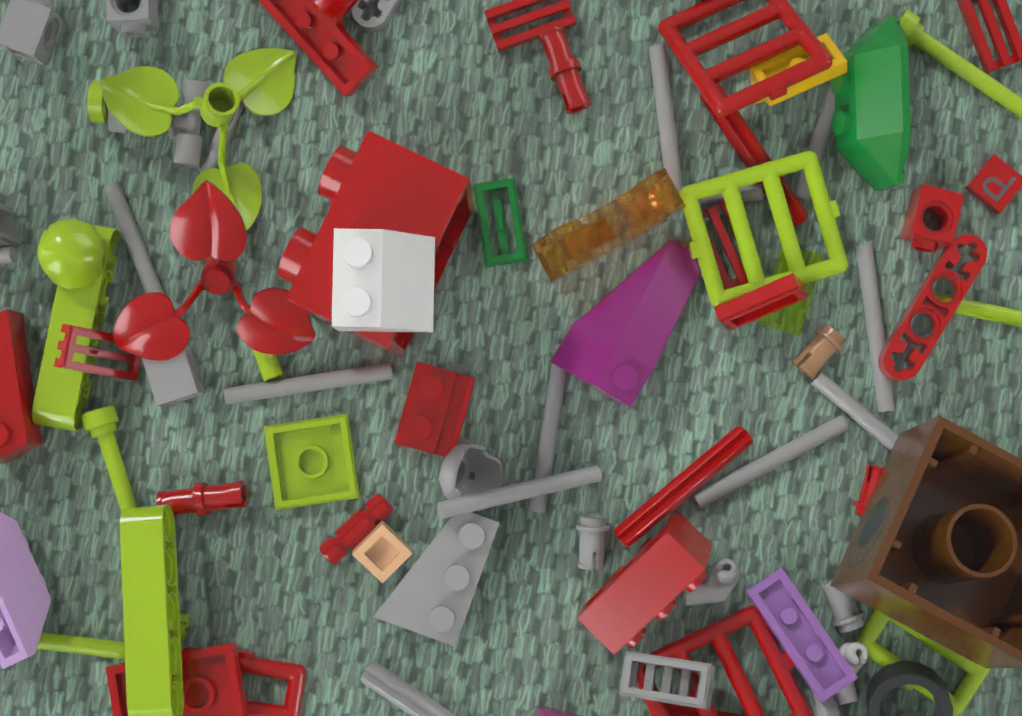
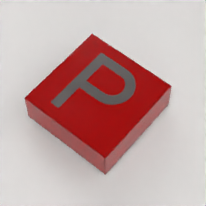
M993 154L969 181L965 189L995 214H999L1021 189L1022 176L997 155Z

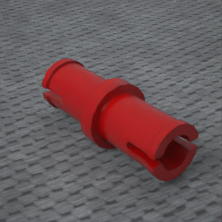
M562 26L551 27L543 31L538 38L542 43L551 67L548 70L551 81H556L565 105L566 114H575L587 109L592 103L588 98L579 74L582 70L581 64L578 59L573 58L564 28Z
M243 480L208 486L206 482L195 483L194 487L189 489L159 491L156 497V505H170L174 516L196 513L199 517L208 516L214 510L244 508L248 502L247 488Z

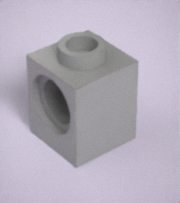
M10 0L0 25V47L8 53L47 66L64 20L53 10L54 4L47 0Z
M106 0V21L117 32H121L122 36L141 38L147 35L146 31L158 30L157 0H141L138 9L131 13H125V6L130 0Z
M187 345L179 355L169 360L155 361L142 358L157 406L168 407L206 394L191 346Z

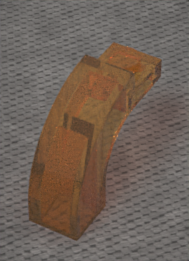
M662 169L654 172L636 186L599 209L556 227L531 246L550 281L553 282L586 267L642 237L668 221L667 218L686 207L667 170Z

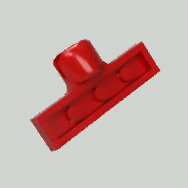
M258 0L345 97L352 96L378 68V65L343 26L344 16L358 0Z

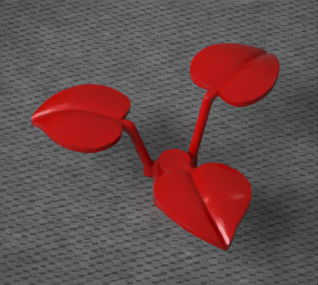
M207 180L202 182L197 190L176 210L169 229L173 246L180 254L194 261L205 259L201 280L197 281L195 288L176 310L171 299L161 292H148L135 297L121 311L113 333L115 344L126 352L148 360H169L179 355L188 344L190 328L187 322L180 316L188 311L200 293L207 290L212 294L221 295L231 290L235 294L239 307L246 312L238 321L237 333L242 341L253 350L273 355L287 354L302 349L316 337V332L311 324L308 312L286 299L289 290L279 287L266 288L254 295L251 305L246 302L241 290L242 284L236 280L238 271L236 259L240 257L245 249L247 241L246 227L232 201L218 187Z

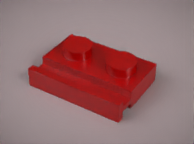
M416 362L394 443L446 457L450 450L458 445L476 378Z

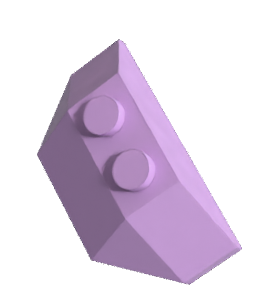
M0 512V666L5 669L36 653L51 603V597L46 588L45 579L38 570L30 552L28 541L22 534L18 522Z

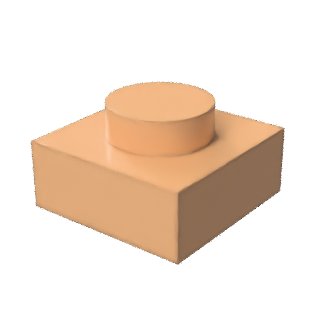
M383 520L352 550V555L382 584L413 554L412 548Z

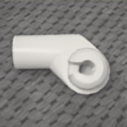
M847 642L839 649L855 674L858 673L863 664L868 660V650L859 642ZM854 681L835 694L838 706L859 701Z

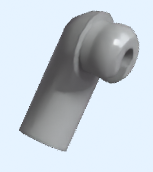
M726 558L718 561L705 582H702L693 592L689 593L686 589L683 590L685 605L718 603L726 600L740 578L737 563Z

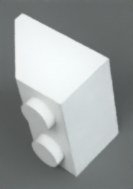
M334 228L332 327L338 331L433 333L435 237L385 229Z

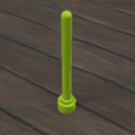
M908 9L902 12L899 16L900 27L904 31L909 48L914 45L1022 119V97L923 31L925 26L919 23L921 19L919 16Z
M106 406L80 415L85 431H90L92 438H97L121 513L123 509L137 508L138 505L114 432L118 431L115 423L119 422L115 406Z

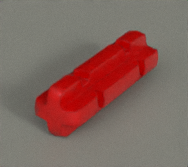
M375 494L365 503L367 508L364 511L359 508L335 531L337 535L334 538L330 535L320 544L319 550L329 562L337 564L348 554L345 551L348 547L353 549L377 526L375 522L378 519L384 521L393 512L391 504L381 494Z

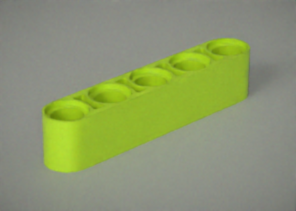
M95 224L92 225L95 226L106 247V252H104L102 258L103 272L99 278L83 288L66 289L57 285L32 407V420L37 425L75 432L80 431L83 426L80 415L82 407L87 406L92 379H88L89 373L54 367L55 358L60 359L61 350L57 349L59 341H64L65 333L61 332L62 324L98 330L99 323L104 324L109 297L105 296L107 283H112L117 256H113L115 243L120 242L121 235L117 228ZM77 336L76 344L99 348L100 340ZM74 353L72 361L95 365L97 357Z
M168 504L123 509L120 516V547L128 716H182L184 694L174 514Z

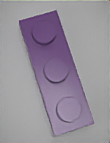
M780 568L745 592L819 702H824L858 679L783 568Z

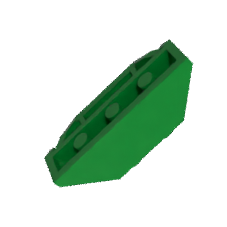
M891 15L869 27L843 55L847 60V73L830 80L831 90L835 94V113L832 118L835 147L875 191H884L904 184L905 171L903 167L908 158L911 135L908 43L904 31L900 27L899 17Z

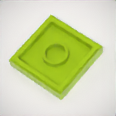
M349 414L264 426L275 510L360 498Z

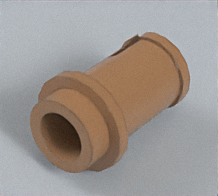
M828 324L822 330L819 328L815 330L817 334L815 338L792 361L803 373L806 372V375L811 379L816 377L815 375L836 351L839 353L843 351L841 346L846 341L845 338Z

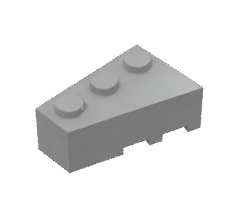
M477 511L451 517L373 617L455 647L500 520Z

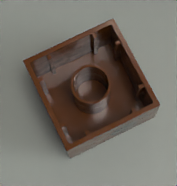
M937 416L900 433L830 586L984 668H1022V459L941 416Z

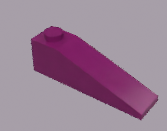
M672 239L669 240L634 270L619 286L610 291L597 305L570 326L549 362L620 405L631 407L653 371L701 274L698 259H692L688 249Z

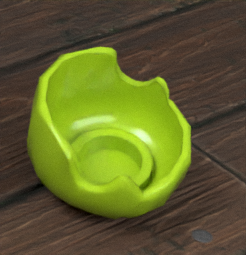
M65 219L49 225L48 229L43 231L37 247V256L43 271L54 284L66 289L83 288L99 278L103 272L102 258L104 252H106V247L94 225L80 219Z

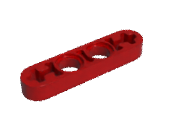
M963 234L953 239L951 245L944 247L880 352L878 367L887 379L892 381L908 380L920 371L985 264L987 248L979 237L972 234ZM967 245L971 248L969 255L974 259L973 261L969 260L963 263L957 273L944 269V266L948 269L956 266L961 254L956 248L961 249ZM943 278L948 280L954 288L953 297L948 302L938 300L933 293V285L937 279ZM916 314L926 315L932 322V331L926 338L916 336L911 329V321ZM901 336H902L907 342L900 341ZM908 343L921 346L920 351L917 348H913L905 356L904 361L909 365L908 369H899L897 372L893 369L895 361L890 358L891 354H901Z

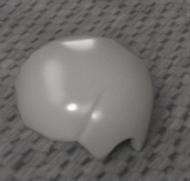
M461 443L452 448L441 464L438 479L445 498L448 500L500 488L503 482L500 459L488 454L486 447L474 443ZM470 472L475 473L474 480L468 479Z

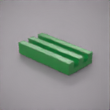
M514 178L473 184L486 268L528 261ZM506 188L518 252L509 254L499 193L500 189ZM491 191L501 251L500 256L494 257L483 192Z

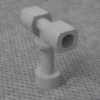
M183 80L180 106L193 101V98L196 96L203 98L206 89L210 86L209 83L197 80ZM198 108L180 116L171 114V125L168 135L169 139L176 140L174 164L177 167L201 169L204 138L200 136L202 117ZM109 110V131L128 134L129 130L123 127Z

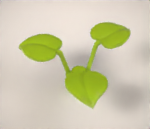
M263 48L239 54L226 66L223 82L210 85L206 89L203 98L196 96L193 98V101L180 107H174L179 99V88L170 74L159 68L140 66L102 78L101 90L108 109L123 127L140 136H161L170 128L171 114L180 116L196 108L200 109L203 120L207 124L219 129V169L209 168L202 171L193 184L192 194L202 182L206 180L211 182L235 205L244 221L246 231L252 226L258 216L262 203V185L257 173L251 166L245 163L233 164L227 168L228 124L232 122L241 101H243L249 112L258 116L276 115L289 105L295 86V51L280 48Z

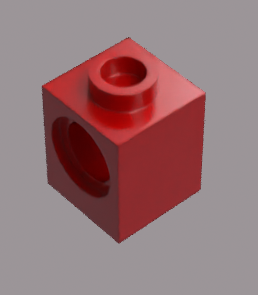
M922 184L912 190L900 238L912 241L911 248L927 253H936L937 248L942 249L951 245L965 194L927 184ZM925 211L931 212L937 218L938 227L936 231H932L924 225L923 214Z

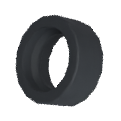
M899 661L886 665L874 674L867 687L866 706L868 716H885L883 710L885 695L895 687L906 684L924 687L933 695L935 711L932 716H953V706L944 680L934 669L919 662Z

